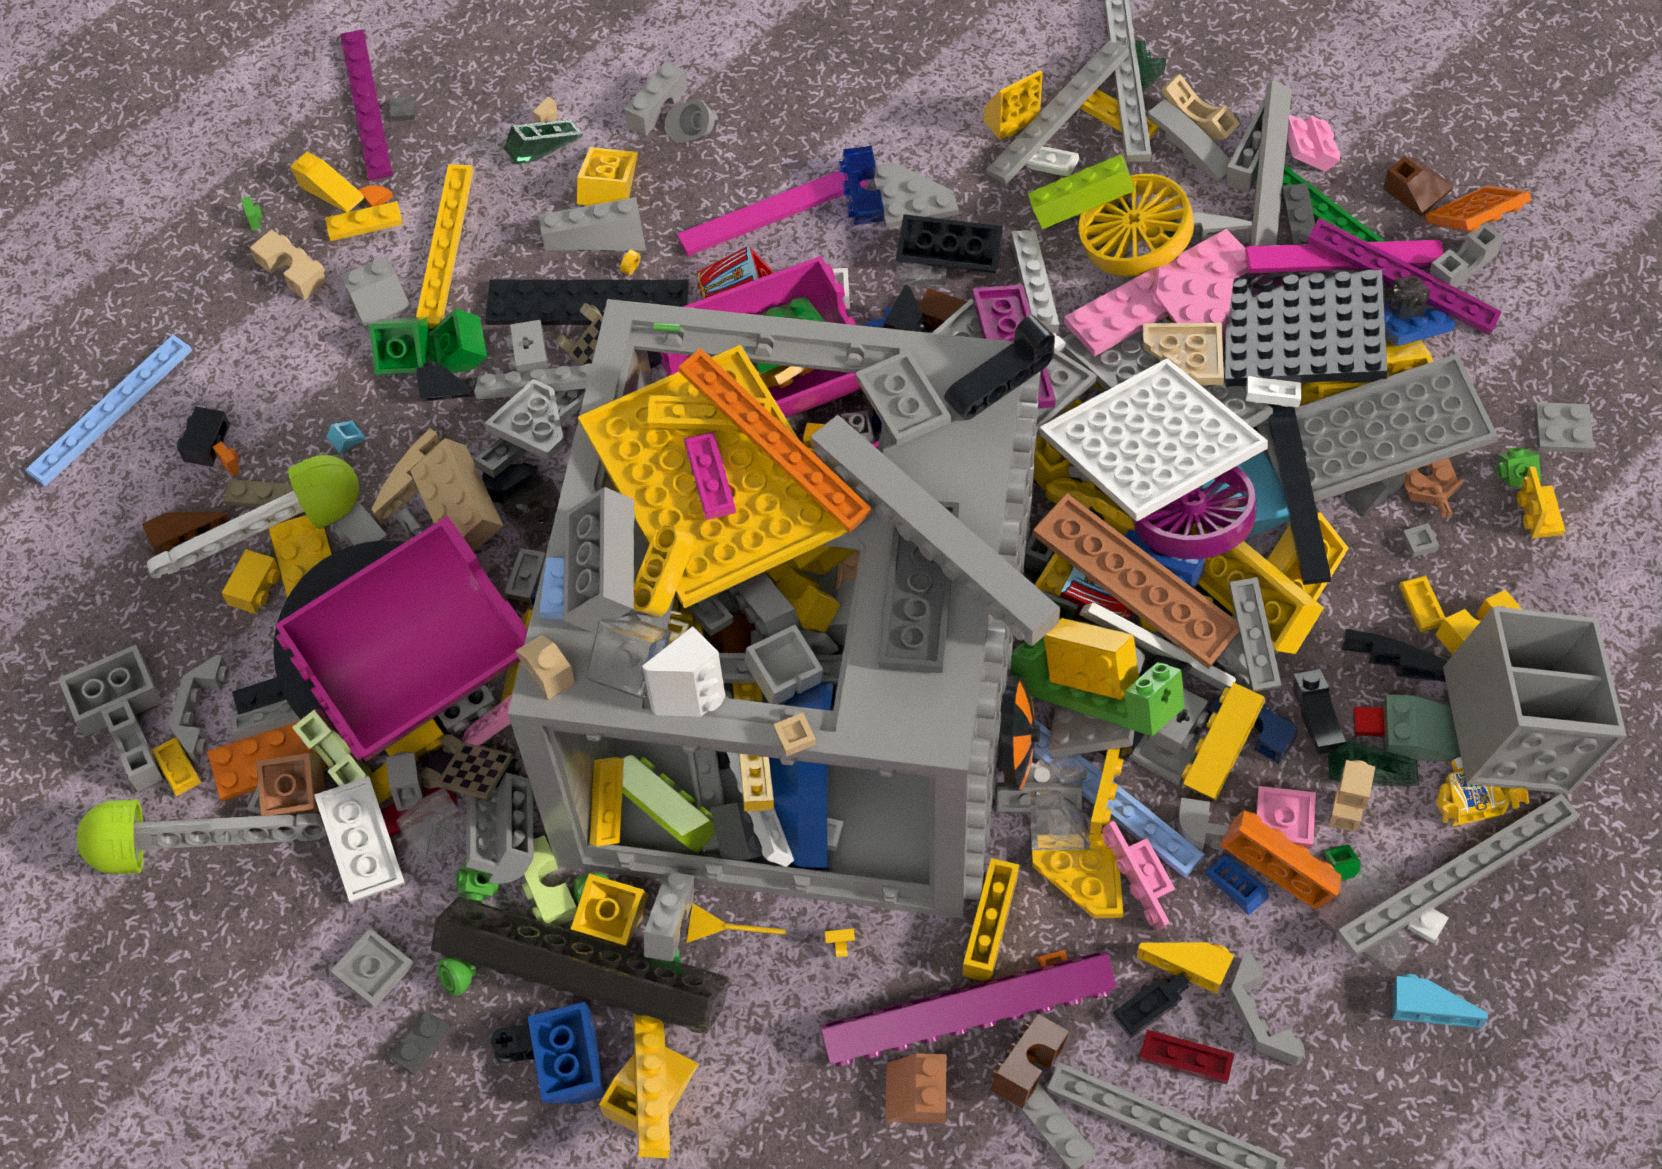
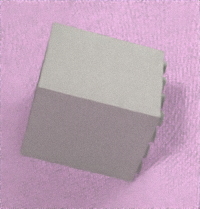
M1493 606L1443 667L1467 784L1504 788L1522 787L1527 790L1571 794L1627 737L1598 618Z

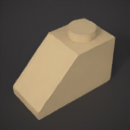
M541 635L515 650L516 655L548 700L576 684L571 665L556 644L545 636Z

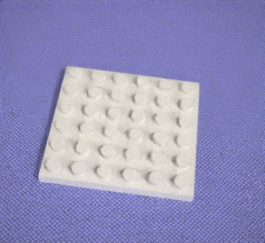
M1168 358L1039 427L1040 435L1136 522L1268 449V440Z

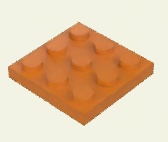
M1486 185L1426 213L1425 217L1429 224L1438 225V227H1451L1453 230L1463 229L1466 232L1478 230L1481 227L1480 225L1485 222L1501 219V215L1506 212H1515L1522 209L1523 204L1532 200L1529 191Z

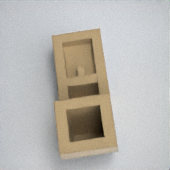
M1181 74L1174 76L1161 90L1169 103L1190 118L1212 140L1226 139L1240 125L1226 105L1215 107L1202 101Z

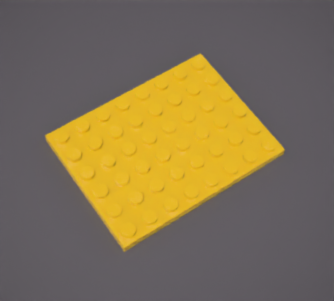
M741 345L711 357L754 398H771V414L798 438ZM679 372L578 416L580 426L618 493L634 499V521L648 546L656 529L664 524L672 525L691 534L694 541L693 550L675 592L684 608L848 533L741 430L648 428L649 395L704 396ZM714 432L736 513L706 520L684 439Z

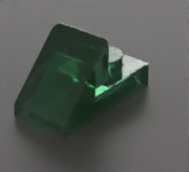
M1145 40L1135 41L1142 92H1144L1165 73L1166 58H1151L1150 50H1146Z

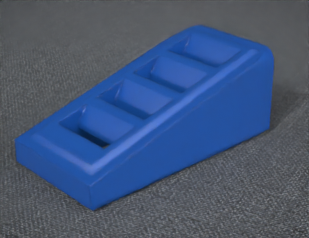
M1226 854L1205 872L1248 915L1269 898L1267 886ZM1229 867L1231 870L1221 878L1219 874ZM1238 875L1239 878L1230 885L1228 882ZM1246 883L1248 885L1241 892L1237 891L1243 884Z

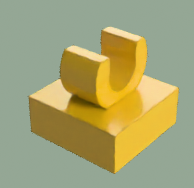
M854 928L825 931L826 944L835 943L836 957L848 956L846 942L855 941Z

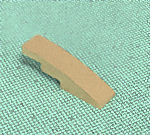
M431 428L411 446L382 486L371 509L379 525H382L418 493L410 470L440 443L437 433Z

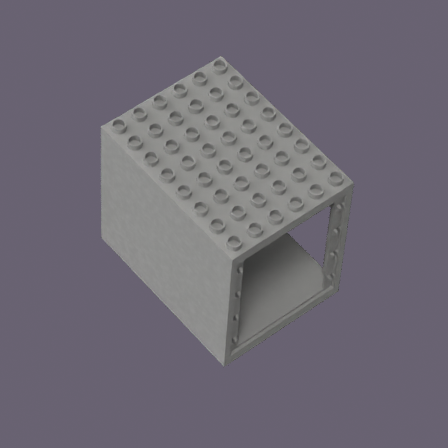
M607 299L580 415L652 384L647 351L693 355L698 349L702 348L710 357H713L741 345L751 362L856 373L910 350L951 415V423L899 446H896L882 423L878 450L935 500L959 503L958 519L1024 576L1025 550L1029 541L1031 523V492L1036 445L1035 431L1039 404L1037 400L1041 371L970 420H964L944 399L946 391L952 384L1014 342ZM654 323L680 324L681 331L653 330ZM578 420L525 644L543 635L553 641L571 665L576 684L548 700L520 661L508 711L513 732L557 866L663 880L666 871L694 875V884L963 919L965 900L980 901L983 890L985 850L989 844L992 798L995 796L998 776L1003 701L1006 684L1011 676L1012 648L1015 647L1016 637L1011 633L1009 627L1001 619H994L984 604L978 599L973 600L965 592L964 587L956 580H952L943 673L879 668L878 660L894 525L889 521H883L876 513L875 508L866 502L872 508V513L850 533L848 532L822 544L852 548L860 552L845 645L836 644L843 649L841 652L843 657L838 685H833L834 710L828 711L783 705L787 700L779 704H770L763 692V703L737 700L733 697L732 683H723L724 690L730 692L732 699L724 698L722 704L714 711H708L701 717L655 715L651 711L642 666L666 648L664 644L671 611H673L674 597L667 612L663 616L652 617V624L634 645L608 630L607 625L593 633L567 623L563 619L541 618L539 613L546 558H565V512L603 487L618 492ZM634 521L635 582L649 546ZM802 570L803 573L809 575L808 571ZM726 590L716 596L728 611L740 613L734 598L730 599ZM632 609L631 611L627 612L621 617L627 615H636V613L641 612ZM803 712L816 738V745L786 757L775 734L773 724ZM699 749L718 751L719 755L731 752L779 758L781 763L785 765H793L796 761L828 764L827 818L844 821L837 851L828 850L829 869L822 868L820 871L784 867L778 863L769 862L763 855L736 861L721 859L720 851L705 854L702 848L697 854L678 841L623 793L620 843L596 847L590 844L594 760L612 757L623 759L631 754L638 760L645 757L656 766L653 770L655 774L660 776L664 773L676 783L672 787L679 793L683 789L694 799L695 795L688 753H695ZM731 768L720 769L726 804L742 801L743 795L737 787L738 781L735 773Z

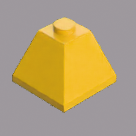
M589 874L571 930L627 946L640 923L649 895L643 889Z

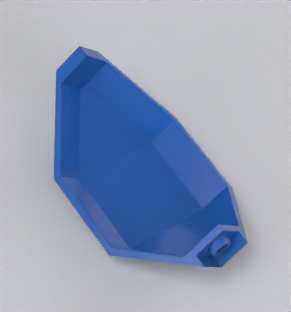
M820 683L800 694L796 691L794 696L789 698L783 705L831 711V703L834 702L833 683ZM769 757L774 809L794 859L788 867L805 868L806 870L820 871L822 868L829 869L827 849L828 764L796 761L793 765H785L781 763L779 758Z

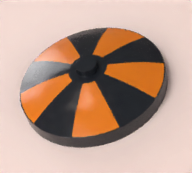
M1010 676L1005 688L1002 711V766L1007 789L1009 791H1022L1030 772L1035 742L1040 741V726L1035 725L1032 699L1025 678L1023 676Z

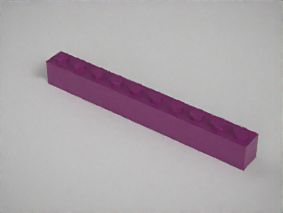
M1102 950L820 1024L819 1027L827 1059L830 1064L835 1063L839 1067L853 1063V1058L864 1056L865 1059H871L882 1055L881 1051L893 1048V1051H902L911 1047L910 1043L922 1041V1044L938 1041L940 1035L950 1033L951 1036L967 1033V1028L970 1027L989 1028L996 1025V1021L1007 1018V1021L1019 1020L1025 1017L1024 1013L1034 1010L1037 1014L1046 1013L1053 1010V1005L1064 1003V1006L1076 1005L1081 1003V998L1092 995L1093 999L1106 997L1110 994V990L1117 988L1109 955Z

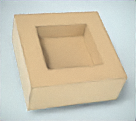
M547 97L533 111L536 127L544 130L548 125H552L556 121L558 111L556 101L552 98Z
M803 712L773 724L775 734L786 757L816 745V738Z

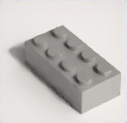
M603 487L565 512L563 621L594 633L634 609V499Z

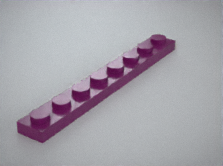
M360 29L341 33L340 36L369 181L393 176L364 30Z
M1318 218L1306 241L1362 271L1382 270V280L1385 283L1487 335L1492 333L1502 311L1321 218Z

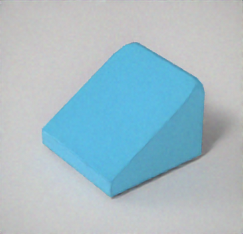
M353 421L332 424L327 434V439L339 454L366 438Z

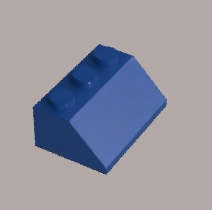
M582 1002L527 1016L542 1102L580 1104L603 1098L606 1093L605 1080L593 1015L587 1004Z

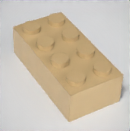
M445 438L410 470L433 523L435 524L448 516L473 552L479 549L504 526L466 445Z

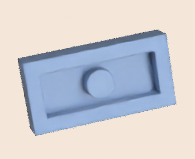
M546 558L539 611L541 618L563 619L565 558Z

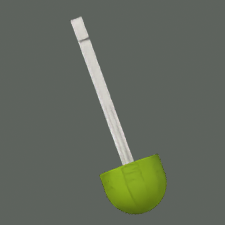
M331 455L315 456L290 466L288 474L294 491L174 547L169 552L165 551L151 558L147 562L151 577L161 578L162 574L177 572L181 570L180 568L190 566L302 512L306 513L317 529H322L331 523L337 522L353 509L358 500L359 482L354 470L344 460Z

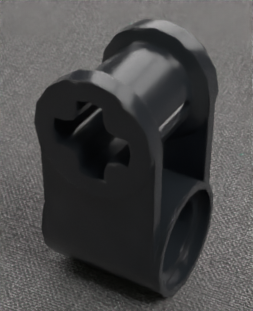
M529 1023L497 1029L491 1036L493 1053L499 1062L511 1063L527 1059L535 1060ZM508 1042V1047L503 1048V1043Z

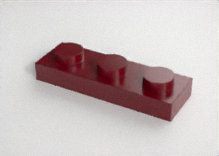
M1147 1029L1139 1061L1227 1085L1235 1053Z

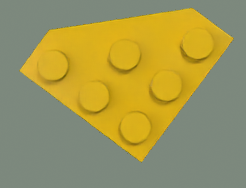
M1102 834L1031 836L1033 868L1093 919L1123 918L1120 870L1116 863L1117 858L1112 848L1109 849L1106 846Z

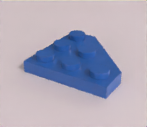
M1384 302L1385 339L1396 346L1454 331L1456 321L1446 316L1442 311Z

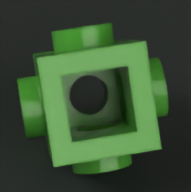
M1511 448L1507 450V453L1498 454L1499 463L1496 464L1497 475L1501 481L1510 485V487H1522L1523 477L1526 476L1529 467L1533 466L1536 467L1538 478L1541 480L1539 454L1530 449L1524 450L1523 448Z
M466 860L463 861L462 868L458 870L455 879V886L458 887L457 895L466 897L465 900L471 903H482L483 900L492 897L497 892L499 885L489 882V873L466 867Z

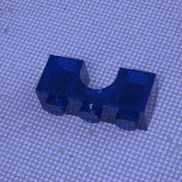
M872 145L843 149L842 159H838L840 174L844 173L845 181H842L844 196L848 195L849 203H846L848 218L853 219L854 226L883 222L884 207L880 189L866 190L860 185L864 180L875 179L876 164Z

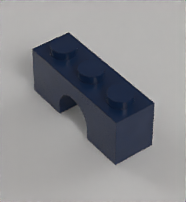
M1224 689L1208 710L1207 723L1213 712L1218 714L1223 704L1219 702V699ZM1263 705L1253 725L1260 733L1254 750L1279 764L1295 741L1299 728L1290 719L1279 717L1272 713L1267 706Z

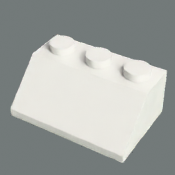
M693 626L642 666L651 711L655 715L701 717L706 712L717 709L725 698L719 652Z

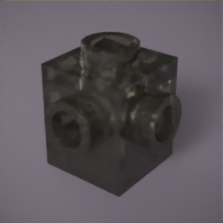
M1416 276L1395 278L1393 288L1389 292V307L1399 318L1423 317L1425 305L1429 299V289Z

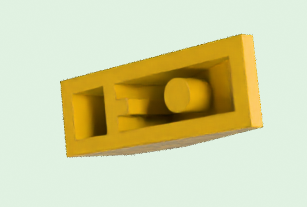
M309 152L303 154L290 166L301 188L346 213L364 199L360 191L324 160Z
M1207 942L1140 943L1137 952V958L1176 976L1183 973L1191 983L1215 994L1219 993L1234 957V954H1231L1224 946L1218 944L1211 945Z

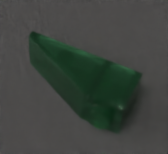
M571 119L512 125L504 150L516 164L534 162L580 138L583 133Z
M1349 741L1327 754L1329 780L1340 781L1346 760H1360L1368 765L1375 766L1372 786H1419L1417 759Z

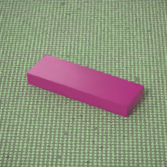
M714 432L684 439L705 519L710 520L736 513Z

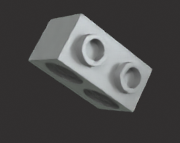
M486 685L475 691L481 692L484 695L481 703H471L469 701L470 695L453 705L460 709L458 717L449 719L445 716V711L438 715L448 733L463 731L470 725V720L477 716L480 718L493 709L492 707L496 705V702Z

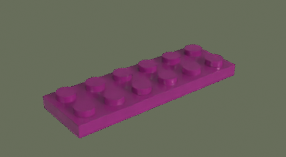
M1023 285L973 288L971 296L983 339L1014 342L1016 327L1025 317L1031 315ZM1047 367L1040 374L1037 400L1039 402L1038 409L1055 407L1056 403Z

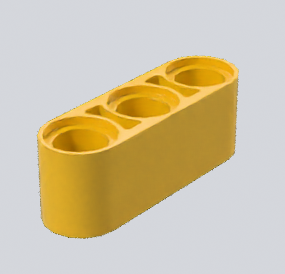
M669 524L661 525L656 529L634 582V610L652 617H660L667 612L693 550L694 541L691 534Z

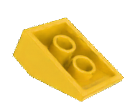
M590 147L577 177V204L590 206L628 199L630 197L638 152Z

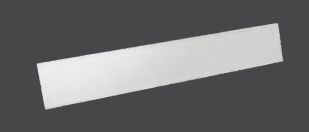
M1094 602L1083 606L1079 614L1103 628L1134 635L1135 645L1154 655H1161L1192 665V668L1188 673L1220 690H1223L1225 686L1231 688L1233 682L1235 683L1236 681L1235 677L1214 666L1207 669L1179 647Z

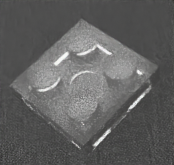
M898 262L895 272V284H901V287H904L906 284L910 288L916 285H926L927 288L932 289L940 288L941 285L946 286L948 268Z

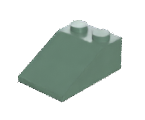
M1386 695L1382 706L1384 759L1451 762L1461 757L1451 706L1418 696Z

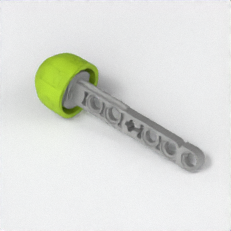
M138 799L116 800L98 804L86 813L78 827L77 847L82 858L91 867L106 874H137L142 871L143 850L291 842L296 839L299 841H311L323 838L326 835V829L321 815L317 813L297 814V817L292 815H269L143 822L141 805ZM318 825L320 827L317 829L308 828L307 826ZM279 827H290V828H292V829H290V830H281V829H278V828H279ZM259 828L262 829V831L255 832L250 831L249 829ZM201 831L205 834L195 835L192 832ZM173 833L175 836H165L163 834Z

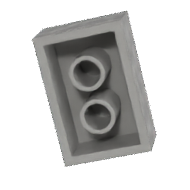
M136 645L58 678L73 718L84 736L106 728L107 725L101 711L120 702L128 700L136 714L162 703L145 659Z

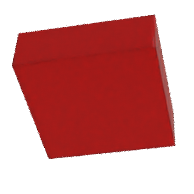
M1354 707V736L1383 737L1382 708Z

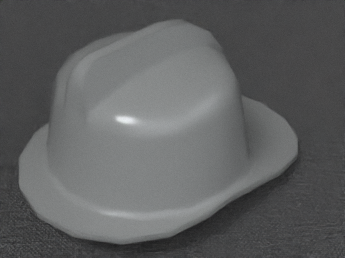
M699 99L691 100L671 108L665 119V131L676 143H685L711 133L715 121L718 120V116L714 115L712 110Z

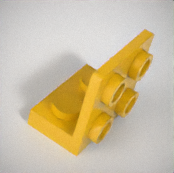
M1529 467L1526 476L1522 479V487L1517 492L1518 506L1523 507L1525 513L1523 515L1524 528L1530 530L1531 538L1564 535L1565 528L1553 486H1541L1536 467Z

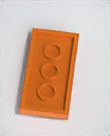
M298 722L207 751L222 802L256 791L258 787L256 761L305 753L319 755L315 750L309 749L292 728ZM323 760V768H324V767H327L328 765H327L326 762Z

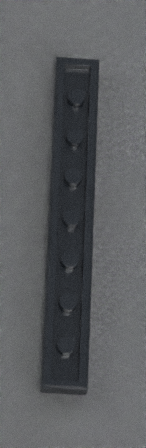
M1268 404L1273 408V414L1269 416L1268 421L1303 585L1331 582L1330 569L1295 408Z

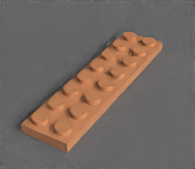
M1068 493L1033 530L1032 535L1207 669L1213 665L1239 634L1235 619Z

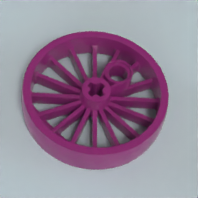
M1235 466L1214 478L1215 481L1205 492L1202 491L1203 485L1137 522L1132 518L1134 529L1138 537L1148 547L1158 553L1174 558L1204 559L1228 552L1248 537L1255 524L1257 513L1256 494L1250 478L1245 472ZM1224 483L1230 485L1229 487L1217 492ZM1238 493L1242 494V496L1230 498ZM1246 506L1245 509H1235ZM1194 523L1199 535H1191ZM1202 525L1211 533L1204 534ZM1186 526L1185 534L1179 535L1181 530Z

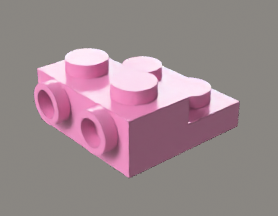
M1289 115L1287 141L1293 158L1323 171L1329 170L1340 161V151L1337 150L1338 147L1333 141L1334 133L1325 120L1310 116L1304 121L1301 118Z

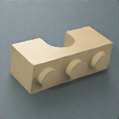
M271 229L250 247L255 262L271 274L280 267L290 266L283 273L287 286L304 300L327 282L324 275L325 269L321 263L308 258L303 249L300 247L295 248L283 234L278 235Z
M1346 760L1334 796L1329 826L1352 832L1358 831L1363 809H1366L1370 798L1375 766L1368 765L1360 760Z

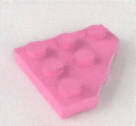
M1157 269L1153 295L1164 306L1171 320L1174 323H1221L1224 353L1226 316H1229L1234 279Z

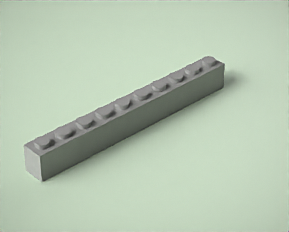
M839 415L835 416L811 436V452L843 482L850 486L859 497L875 508L876 513L883 521L892 523L903 539L906 541L911 540L919 547L920 552L927 560H934L950 580L959 582L970 598L973 600L978 599L984 604L994 619H1001L1018 640H1024L1032 647L1059 623L1060 607Z

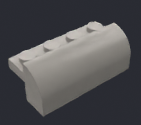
M506 772L498 788H494L488 800L467 795L466 867L489 873L490 883H508L520 878L527 871L534 858L533 790L529 779Z

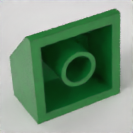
M455 308L429 332L430 346L428 352L430 362H438L439 365H443L452 373L473 370L487 358L480 316Z
M427 317L380 319L369 324L375 375L417 373V368L423 367V364L427 363L430 346Z

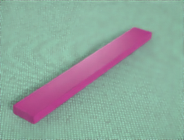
M854 164L677 234V237L686 255L690 256L866 186V180L857 165Z
M1441 240L1367 242L1414 267H1431L1432 262L1444 254ZM1311 244L1247 246L1245 249L1249 273L1358 269Z

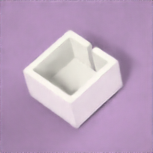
M796 624L746 648L744 662L770 704H779L793 697L795 690L800 694L821 682L823 668Z

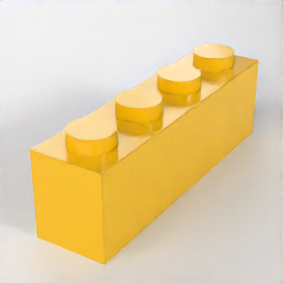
M1234 682L1231 688L1225 687L1219 699V702L1223 704L1218 714L1212 713L1207 723V727L1210 730L1206 738H1200L1194 750L1198 755L1193 764H1187L1182 774V778L1185 779L1183 784L1186 787L1214 801L1217 800L1266 701L1264 696Z
M994 858L990 860L963 963V977L983 982L992 979L1018 879L1019 864Z

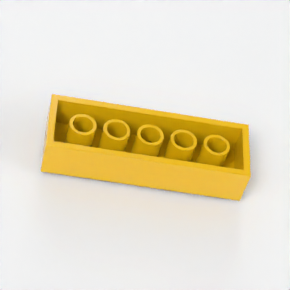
M1195 523L1193 524L1191 535H1199ZM1202 525L1204 534L1211 533ZM1244 541L1228 552L1205 558L1204 574L1198 584L1234 615L1235 611L1229 583L1258 578L1273 649L1279 652L1296 654L1324 607Z

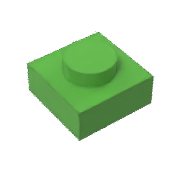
M250 196L242 198L241 201L252 231L260 229L259 219H262L263 216L259 204L253 205Z

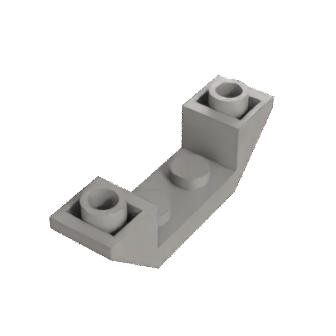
M215 655L183 675L168 723L175 737L194 764H199L202 755H206L208 740L200 728L192 727L194 724L193 710L195 704L200 703L201 689L221 691L223 682L228 681L230 669L222 655Z
M1250 950L1246 951L1228 999L1255 1051L1297 1066L1301 1064L1304 1056L1303 1053H1305L1301 1039L1298 1036L1294 1037L1291 1029L1268 1037L1270 1032L1267 1023L1263 1018L1259 1019L1255 1011L1256 1003L1250 992L1246 993V991L1260 986L1264 975L1261 961L1258 958H1254Z

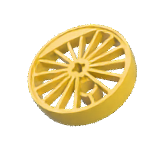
M1156 174L1130 175L1135 188L1134 192L1081 213L1078 227L1080 240L1086 255L1098 269L1115 276H1140L1153 268L1171 263L1185 250L1194 230L1193 211L1184 190L1167 177ZM1152 194H1156V196L1150 201ZM1137 195H1143L1138 205ZM1132 197V210H1130L1124 199ZM1120 202L1126 212L1114 205ZM1178 205L1182 206L1181 209L1170 210ZM1109 211L1112 214H1104V212ZM1182 218L1181 223L1167 222ZM1165 231H1172L1175 234L1172 237H1168ZM1100 234L1091 239V235ZM1132 240L1133 257L1123 258ZM1138 241H1142L1151 252L1139 256ZM1108 242V243H1107L1105 246H1103L1099 251H1097L1096 249H1094V248H1096V247H1098V246H1100V245H1102V244ZM1120 244L1115 256H1108Z

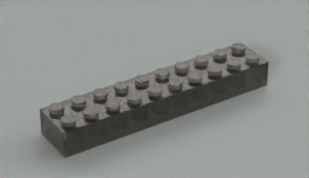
M458 896L435 919L431 950L441 953L444 957H455L465 960L474 966L494 969L500 974H511L521 977L526 982L541 983L556 991L564 990L574 993L582 999L597 1000L609 1007H620L630 1010L639 1016L659 1019L665 1024H676L686 1027L695 1033L707 1034L725 1005L730 977L674 960L671 962L644 957V952L466 898Z

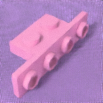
M1113 820L1102 828L1103 840L1109 849L1112 848L1117 858L1116 863L1122 874H1126L1130 881V889L1133 896L1140 900L1143 905L1147 922L1159 931L1169 924V920L1157 899L1172 892L1175 888L1148 838L1128 847Z

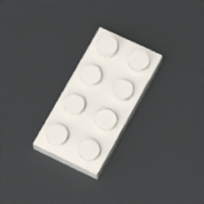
M369 776L314 795L350 903L405 884Z

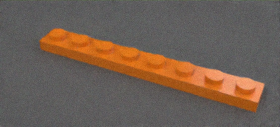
M702 348L698 349L678 367L679 373L845 530L850 533L872 513V508Z

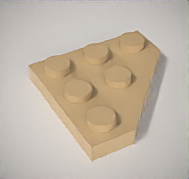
M1221 323L1143 324V349L1160 361L1168 358L1199 385L1224 384Z

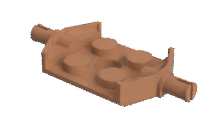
M1449 458L1426 465L1425 467L1432 471L1430 475L1419 473L1418 468L1406 472L1403 484L1410 500L1438 506L1442 518L1452 515L1453 512L1447 500L1461 488L1463 480L1459 479L1458 481Z

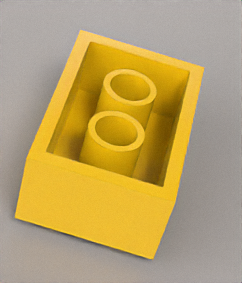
M1061 618L1059 623L1044 636L1050 682L1122 700L1125 697V690L1139 679L1134 635Z

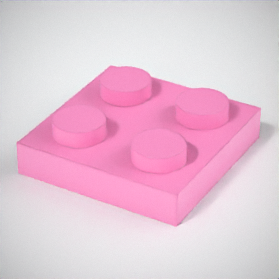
M1259 786L1256 815L1269 827L1282 831L1286 838L1294 844L1312 849L1316 792Z

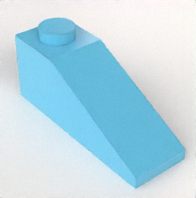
M1404 974L1397 976L1392 986L1393 1020L1483 1028L1488 1019L1487 1012L1432 981L1419 978L1417 975Z

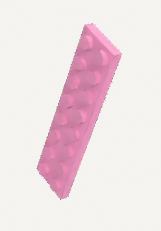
M1225 229L1182 252L1171 263L1153 268L1064 316V324L1095 357L1142 331L1143 324L1157 323L1169 316L1164 306L1153 295L1157 269L1235 279L1248 273L1245 256L1246 248Z

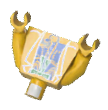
M1461 757L1451 761L1454 773L1447 775L1445 783L1439 788L1436 800V807L1443 815V822L1448 823V818H1450L1452 827L1504 815L1509 802H1511L1513 809L1519 808V802L1529 804L1528 791L1522 787L1504 788L1467 784Z

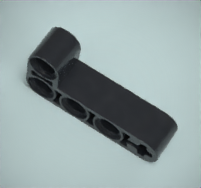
M1034 315L1025 317L1015 329L1014 343L952 384L944 395L945 401L964 420L974 418L1050 364L1054 356L1055 335Z

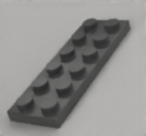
M938 501L958 519L959 503ZM895 526L878 667L943 673L952 580L943 573L941 567L934 560H927L917 545L911 540L906 541L903 539Z

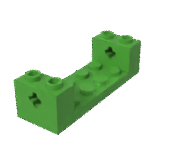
M1044 636L1032 647L1025 641L1012 651L1011 665L1013 676H1023L1025 678L1031 696L1149 736H1154L1185 708L1181 669L1168 666L1167 664L1157 662L1125 690V697L1119 700L1050 682Z

